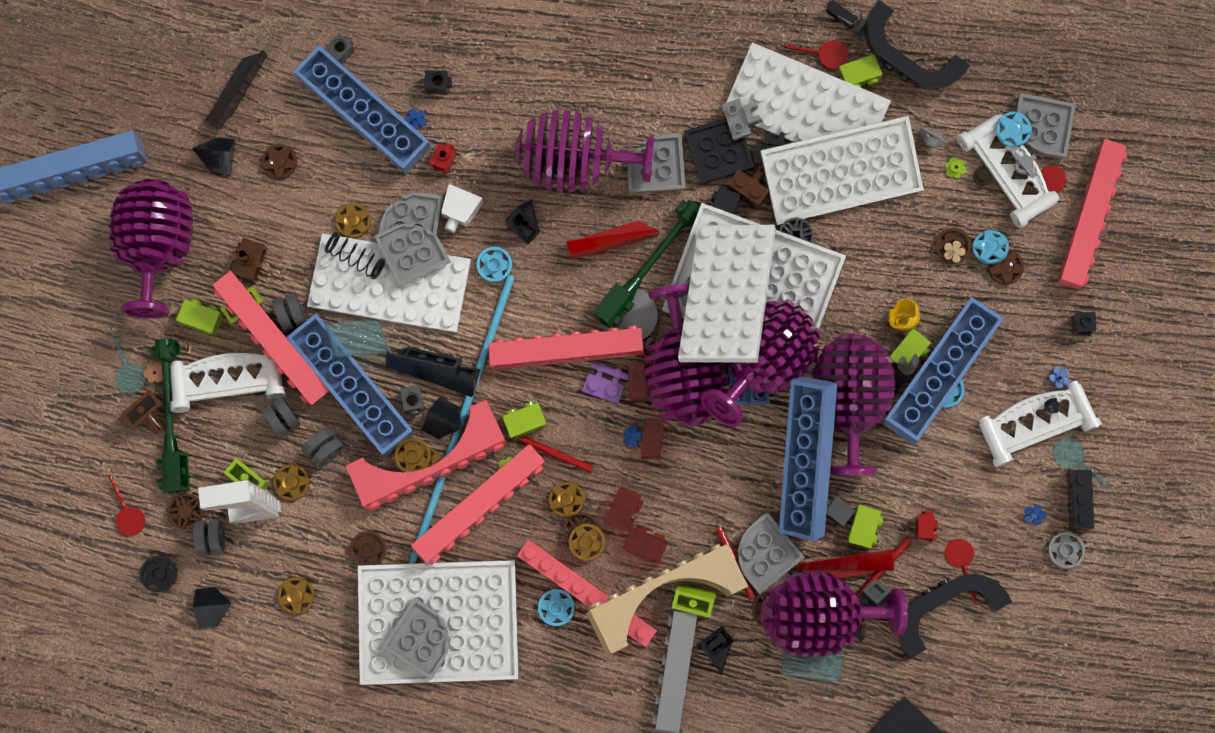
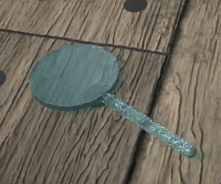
M113 331L112 336L123 362V366L116 373V384L125 393H136L146 383V378L143 376L144 369L134 363L127 364L116 333Z
M1063 438L1055 444L1053 457L1058 465L1068 469L1081 465L1086 470H1092L1082 462L1084 449L1079 441L1073 438ZM1092 470V475L1109 488L1110 484Z

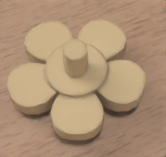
M954 241L953 244L946 243L944 249L948 252H945L944 258L946 260L952 258V261L957 263L961 260L960 256H964L966 251L964 248H959L961 246L959 241Z

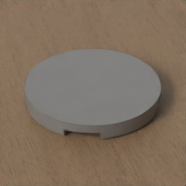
M638 289L632 301L635 305L629 313L624 311L621 315L623 320L619 326L615 327L613 325L611 328L625 330L629 326H637L642 329L644 341L653 333L657 324L658 313L654 301L649 298L647 293ZM602 324L604 331L610 329Z

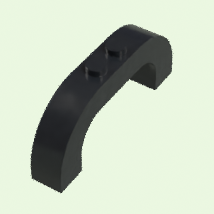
M880 0L873 5L867 15L864 27L867 46L872 54H875V57L883 63V67L890 72L894 71L899 74L898 78L902 81L910 82L923 89H941L960 79L970 67L961 58L953 55L940 71L931 72L923 69L891 46L886 40L884 33L885 24L894 10Z
M968 574L951 581L947 578L937 583L939 585L938 588L932 590L930 587L921 592L922 597L916 599L907 607V628L904 635L898 636L904 655L907 659H910L927 649L919 635L918 627L921 618L928 611L963 592H975L983 597L991 612H995L1012 603L1006 590L989 577Z

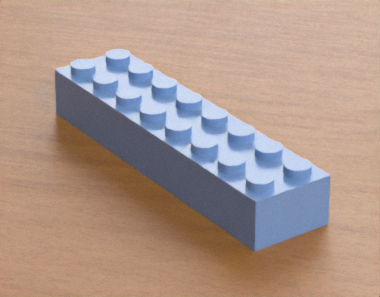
M320 45L293 71L296 78L404 174H407L430 150L431 145L423 135Z
M132 130L1 167L0 202L8 204L21 197L30 198L33 194L39 192L48 193L53 188H66L75 182L83 183L92 177L101 178L110 172L119 173L124 171V168L140 167L143 165L142 163L147 162L143 143Z
M971 297L885 418L883 425L915 446L1004 318Z
M317 314L313 315L286 337L385 458L401 442L415 434Z
M807 377L791 380L779 533L812 541L825 536L837 383Z

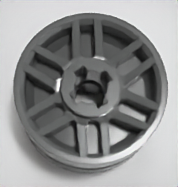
M795 217L786 220L779 230L791 236H798L799 239L810 243L813 241V229L802 218Z
M295 292L285 295L286 303L282 297L272 300L275 314L284 333L294 329L293 321L297 327H300L307 321Z
M280 396L273 401L276 409L268 404L261 411L276 434L282 438L289 433L286 425L291 430H294L301 423L285 399Z
M325 428L315 434L303 446L301 451L307 458H312L311 462L313 465L320 469L335 459L344 449V445L338 438L334 439L335 434L329 428Z
M212 519L208 523L206 520L195 521L193 538L197 556H209L210 552L213 555L224 554L225 532L222 520Z

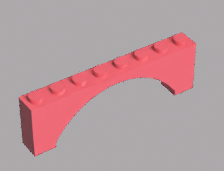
M487 400L469 407V421L460 441L446 457L430 467L413 472H392L372 466L364 458L346 465L363 507L367 511L376 510L381 507V504L393 502L404 493L410 494L421 485L427 486L438 477H446L457 468L463 469L474 460L480 461L491 452L496 453L503 450L507 442Z

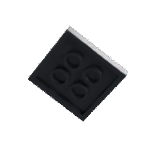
M726 118L684 131L700 185L732 176L738 169L746 172L755 168L745 137L734 141Z

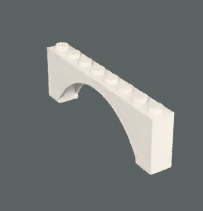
M248 480L198 488L200 509L205 511L228 509L229 523L232 524L279 517V512H281L280 500L277 501L276 497Z

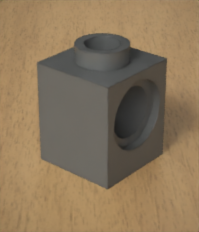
M340 34L324 48L341 65L355 52L352 46L354 43L347 36L342 37ZM340 46L345 47V49L342 52L336 51V49Z
M420 385L400 388L403 409L406 414L409 413V416L421 414L420 411H425ZM411 397L418 398V402L414 406L408 405V400Z
M838 497L834 500L829 499L826 517L842 528L855 510Z
M875 579L862 591L860 601L866 607L883 606L887 603L890 591Z

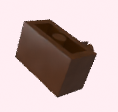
M759 163L751 176L738 169L727 184L728 190L741 194L740 200L757 211L768 197L770 191L760 184L765 176L763 164Z
M243 238L242 242H239L237 245L236 259L231 262L230 271L238 279L256 284L268 248L265 244Z
M149 389L119 415L132 430L141 422H145L155 434L160 432L155 424L161 430L165 427L153 412L162 403Z

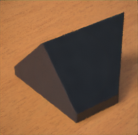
M216 137L192 148L212 174L231 176L236 139Z
M532 199L517 206L505 220L506 226L528 245L540 233Z
M439 397L430 408L422 427V431L437 439L463 429L457 405L442 397Z
M216 587L195 589L193 611L198 628L218 626L232 604Z
M723 626L698 643L721 676L731 644L734 642Z

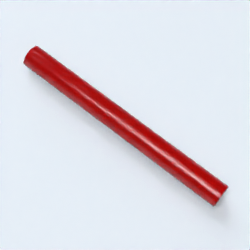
M522 437L521 443L525 445L530 444L534 449L591 473L594 466L529 437Z
M723 528L716 529L715 532L722 546L728 545L748 585L744 590L749 600L756 598L749 581L740 568L739 561Z
M908 536L893 551L894 562L913 542ZM876 570L856 595L861 599L862 591L875 579L879 580L886 571Z

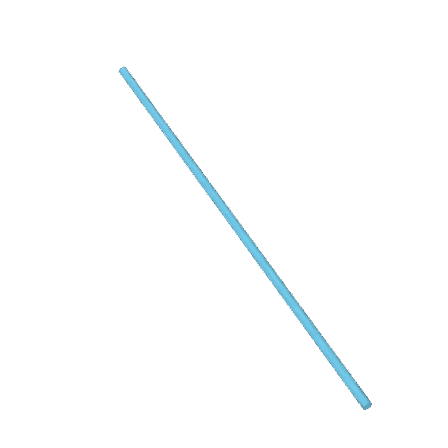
M508 275L476 365V368L480 369L476 389L489 354L488 343L493 342L515 278L512 275ZM467 395L459 415L462 428L473 397ZM462 429L453 432L445 457L457 445ZM446 477L437 478L416 540L428 531ZM412 551L408 564L417 563L418 555L414 551Z

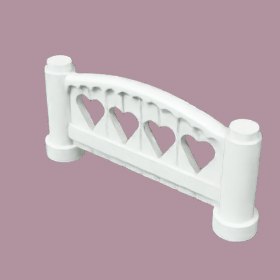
M999 114L972 130L964 131L957 135V141L966 152L972 148L975 149L1016 208V210L1010 213V217L1015 226L1021 229L1028 224L1029 220L1057 204L1059 196L1055 191L1050 192L1047 190L1044 178L1035 160L1033 161L1032 170L1037 176L1031 178L1027 175L1025 180L1011 179L1015 170V164H1001L1004 153L1006 151L1011 153L1016 151L1021 157H1031V155L1023 145L1019 147L1006 146L1005 149L990 148L994 137L997 136L996 124L1002 116ZM1000 124V133H1001V132L1004 130V128H1003V126ZM1011 138L1006 139V141L1013 143ZM1027 182L1033 183L1034 188L1038 190L1037 195H1022Z
M226 353L203 358L188 365H183L182 361H174L170 366L172 387L170 410L174 413H184L190 410L191 401L266 391V398L276 400L280 396L284 398L286 393L285 387L282 386V375L274 367L277 364L274 359L271 358L269 360L265 354ZM258 363L262 364L259 374L254 379L247 371V366H255ZM238 366H242L243 371L235 382L227 371L231 367L236 369ZM223 369L224 373L216 385L209 377V372L211 370ZM203 371L205 376L199 387H197L190 379V374H198Z
M1078 381L1068 384L1067 390L1042 393L1024 399L1009 407L994 419L986 416L978 420L980 429L993 455L994 460L992 461L995 468L1012 462L1013 458L1010 453L1078 426L1082 427L1084 433L1102 426L1100 419L1096 418L1087 396ZM1050 398H1057L1058 403H1061L1062 400L1069 402L1067 417L1058 411V413L1051 414L1050 423L1038 417L1036 411L1043 410L1044 403ZM1026 414H1032L1034 417L1032 431L1020 424L1018 418L1025 417ZM1009 421L1016 423L1014 438L1001 430V424H1008Z

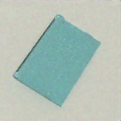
M379 320L325 324L334 357L390 352V346L387 345Z
M783 650L781 675L840 682L843 651L836 656L831 653L828 657L820 655L818 657H799L797 655L792 657Z

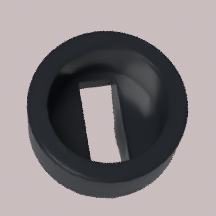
M1050 398L1044 403V409L1048 413H1058L1057 398Z

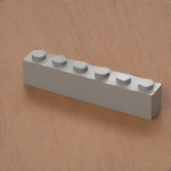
M674 611L673 615L669 614L668 626H671L670 634H666L664 645L668 646L667 654L663 653L661 664L665 666L664 674L660 673L658 685H662L661 693H657L655 705H659L658 713L653 714L652 724L656 725L655 729L679 733L697 621L696 614Z

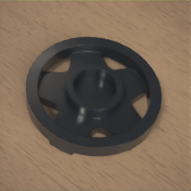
M153 556L147 559L140 569V580L143 586L152 592L167 591L174 585L177 579L175 564L164 556ZM160 559L157 564L151 562L153 560ZM168 563L171 565L173 570L168 569ZM146 569L148 575L144 578V570ZM155 584L157 589H153L149 586Z

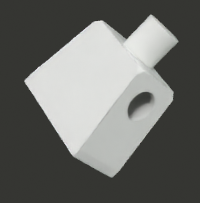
M449 184L441 212L442 217L448 219L444 229L455 233L458 224L467 227L483 204L482 197Z

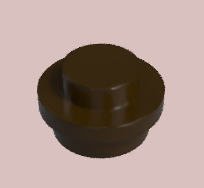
M979 167L973 173L974 182L980 186L989 184L992 179V174L986 167Z

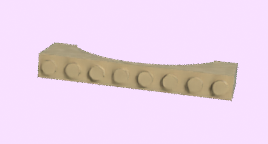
M717 544L709 549V553L704 555L701 552L693 556L694 560L689 563L684 560L676 564L677 568L672 571L669 568L661 571L658 578L653 579L651 576L641 581L643 585L637 588L635 585H632L624 590V594L619 596L616 593L608 597V602L601 604L599 601L591 605V610L586 614L606 655L609 656L628 646L626 641L635 610L651 591L662 585L681 581L697 582L723 592L726 598L748 587L728 545L726 544L721 547L720 544Z

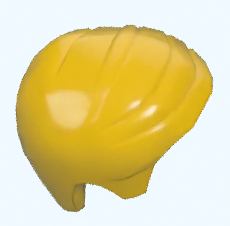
M900 299L897 301L894 308L890 309L888 320L891 327L903 332L915 328L920 321L917 303L910 299Z

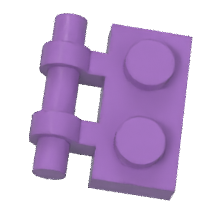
M593 361L591 368L598 370L597 374L588 373L582 392L618 405L625 388L624 385L618 384L619 379L627 381L629 373L623 372V369L620 368L615 369L606 366V363ZM603 373L614 376L613 380L610 381L602 378Z

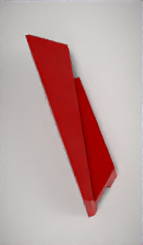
M635 221L585 236L584 239L566 241L571 260L659 236V230L640 221Z
M893 549L801 563L797 564L796 567L804 573L823 572L827 574L829 572L839 579L874 574V570H894Z

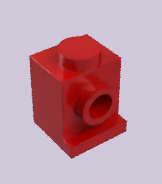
M445 142L443 145L438 143L429 161L430 167L448 174L457 155L454 146ZM441 153L447 154L446 157L441 158Z
M921 511V514L916 516L915 539H938V535H934V532H937V520H934L933 512Z

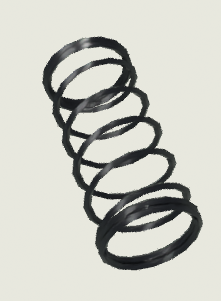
M334 232L327 241L325 253H330L332 257L339 254L341 262L348 259L349 267L357 264L358 272L366 268V276H370L372 280L376 279L385 265V258H380L373 267L371 274L367 275L368 266L373 260L375 253L371 255L367 265L359 270V262L366 248L361 252L359 259L350 265L351 254L358 244L355 243L350 254L344 260H341L342 250L349 238H346L340 251L332 255V250L340 238V233Z

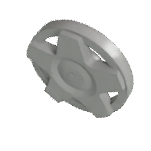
M1062 532L1050 540L1048 554L1056 566L1070 569L1078 566L1083 561L1085 545L1078 535L1071 532ZM1070 536L1074 537L1077 541L1072 542ZM1058 537H1060V542H1059V543H1054V541H1055ZM1079 550H1081L1080 558L1077 555V552ZM1052 552L1057 554L1056 559L1054 558ZM1066 561H1069V562H1070L1071 564H1073V565H1063V564H1064Z

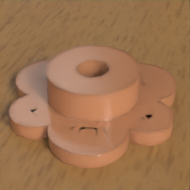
M160 362L149 363L147 369L143 372V376L148 378L150 383L162 382V364Z

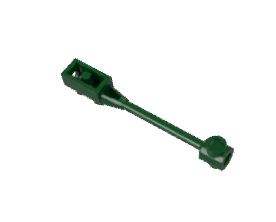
M682 200L674 211L677 213L678 223L636 275L623 287L618 283L612 287L593 311L592 317L608 328H611L613 325L615 327L619 326L623 320L621 317L623 312L629 313L635 305L632 301L642 279L683 227H691L694 224L700 209L695 202L691 200L687 202Z
M168 338L155 340V346L150 348L151 356L156 357V360L162 363L166 429L161 459L157 460L156 465L158 470L162 471V478L158 479L159 489L163 490V493H179L190 491L188 453L180 452L173 431V414L170 410V402L172 401L170 362L175 359V356L180 354L181 348L177 340Z

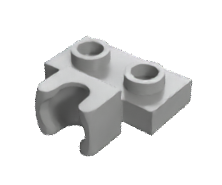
M739 98L722 104L734 141L752 135L749 126L763 121L759 115L752 116V112L758 109L756 102L743 106Z

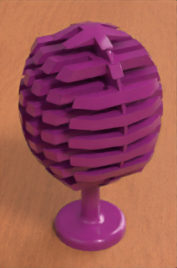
M559 110L552 112L548 145H546L547 112L540 115L537 144H534L535 117L528 121L526 144H522L523 128L516 139L515 155L520 167L521 152L524 151V175L529 180L532 172L533 154H536L534 180L535 184L540 187L544 171L545 154L547 155L545 185L546 189L550 191L553 188L556 156H559L557 192L563 193L568 157H570L568 192H575L579 158H582L580 191L587 188L590 159H594L592 185L599 181L601 161H606L605 174L612 162L643 165L644 182H650L654 147L653 136L647 137L646 149L643 153L613 150L609 136L606 150L602 149L603 127L598 123L595 149H591L593 119L587 116L583 148H580L582 113L579 112L575 114L571 147H569L570 110H564L560 146L557 145Z
M152 178L133 182L136 184L121 189L118 193L120 196H117L113 202L110 213L111 218L109 219L110 250L114 253L115 261L127 264L133 271L142 274L140 300L125 302L122 305L121 312L131 317L144 319H159L169 315V308L166 305L152 301L154 275L169 272L166 270L167 268H175L182 265L185 261L181 258L186 257L189 253V246L192 243L191 235L193 234L192 224L194 221L192 203L189 201L187 193L175 189L168 182Z
M690 283L657 288L648 292L649 298L653 301L667 300L673 330L665 333L660 338V342L648 346L647 353L655 352V354L645 357L644 364H653V366L645 369V376H653V378L646 380L647 388L656 387L655 390L649 392L650 399H661L652 403L654 410L667 409V413L659 415L662 420L677 419L680 421L679 425L691 427L704 424L713 418L705 409L704 404H702L701 395L708 389H716L726 394L730 389L722 390L721 387L730 385V377L721 378L722 375L729 372L728 366L719 365L724 362H679L678 355L683 329L679 298L688 295Z
M789 299L780 303L771 300L766 302L758 363L726 362L728 366L731 364L734 366L732 367V374L738 379L726 394L716 389H708L701 395V402L704 404L705 409L717 421L730 427L739 426L743 420V413L735 401L746 388H751L757 394L764 391L768 393L777 392L789 388L791 380L802 377L809 366L815 361L820 345L814 347V344L817 343V338L820 337L821 332L818 328H811L814 325L813 319L810 315L805 314V310L800 305L794 306L795 304Z
M849 333L835 338L829 345H825L821 350L820 356L815 357L813 362L816 363L815 368L812 369L813 379L837 383L834 428L847 432V465L831 466L830 474L834 475L877 474L875 466L859 464V432L873 428L872 426L880 422L886 416L887 410L892 409L894 404L891 403L892 398H894L895 386L894 368L891 366V363H894L892 357H888L884 352V348L871 340L872 338L862 334Z
M823 572L793 573L792 576L788 573L780 578L783 583H778L776 586H768L769 597L767 595L765 601H763L760 611V618L766 635L770 637L777 647H781L792 657H795V655L799 657H818L819 655L828 657L831 653L834 656L840 654L843 651L840 646H845L846 643L849 645L855 643L853 632L855 633L857 628L860 629L862 619L887 618L889 628L896 636L904 635L908 621L906 597L901 588H893L890 591L887 606L861 607L857 595L853 593L850 586L829 572L827 574Z

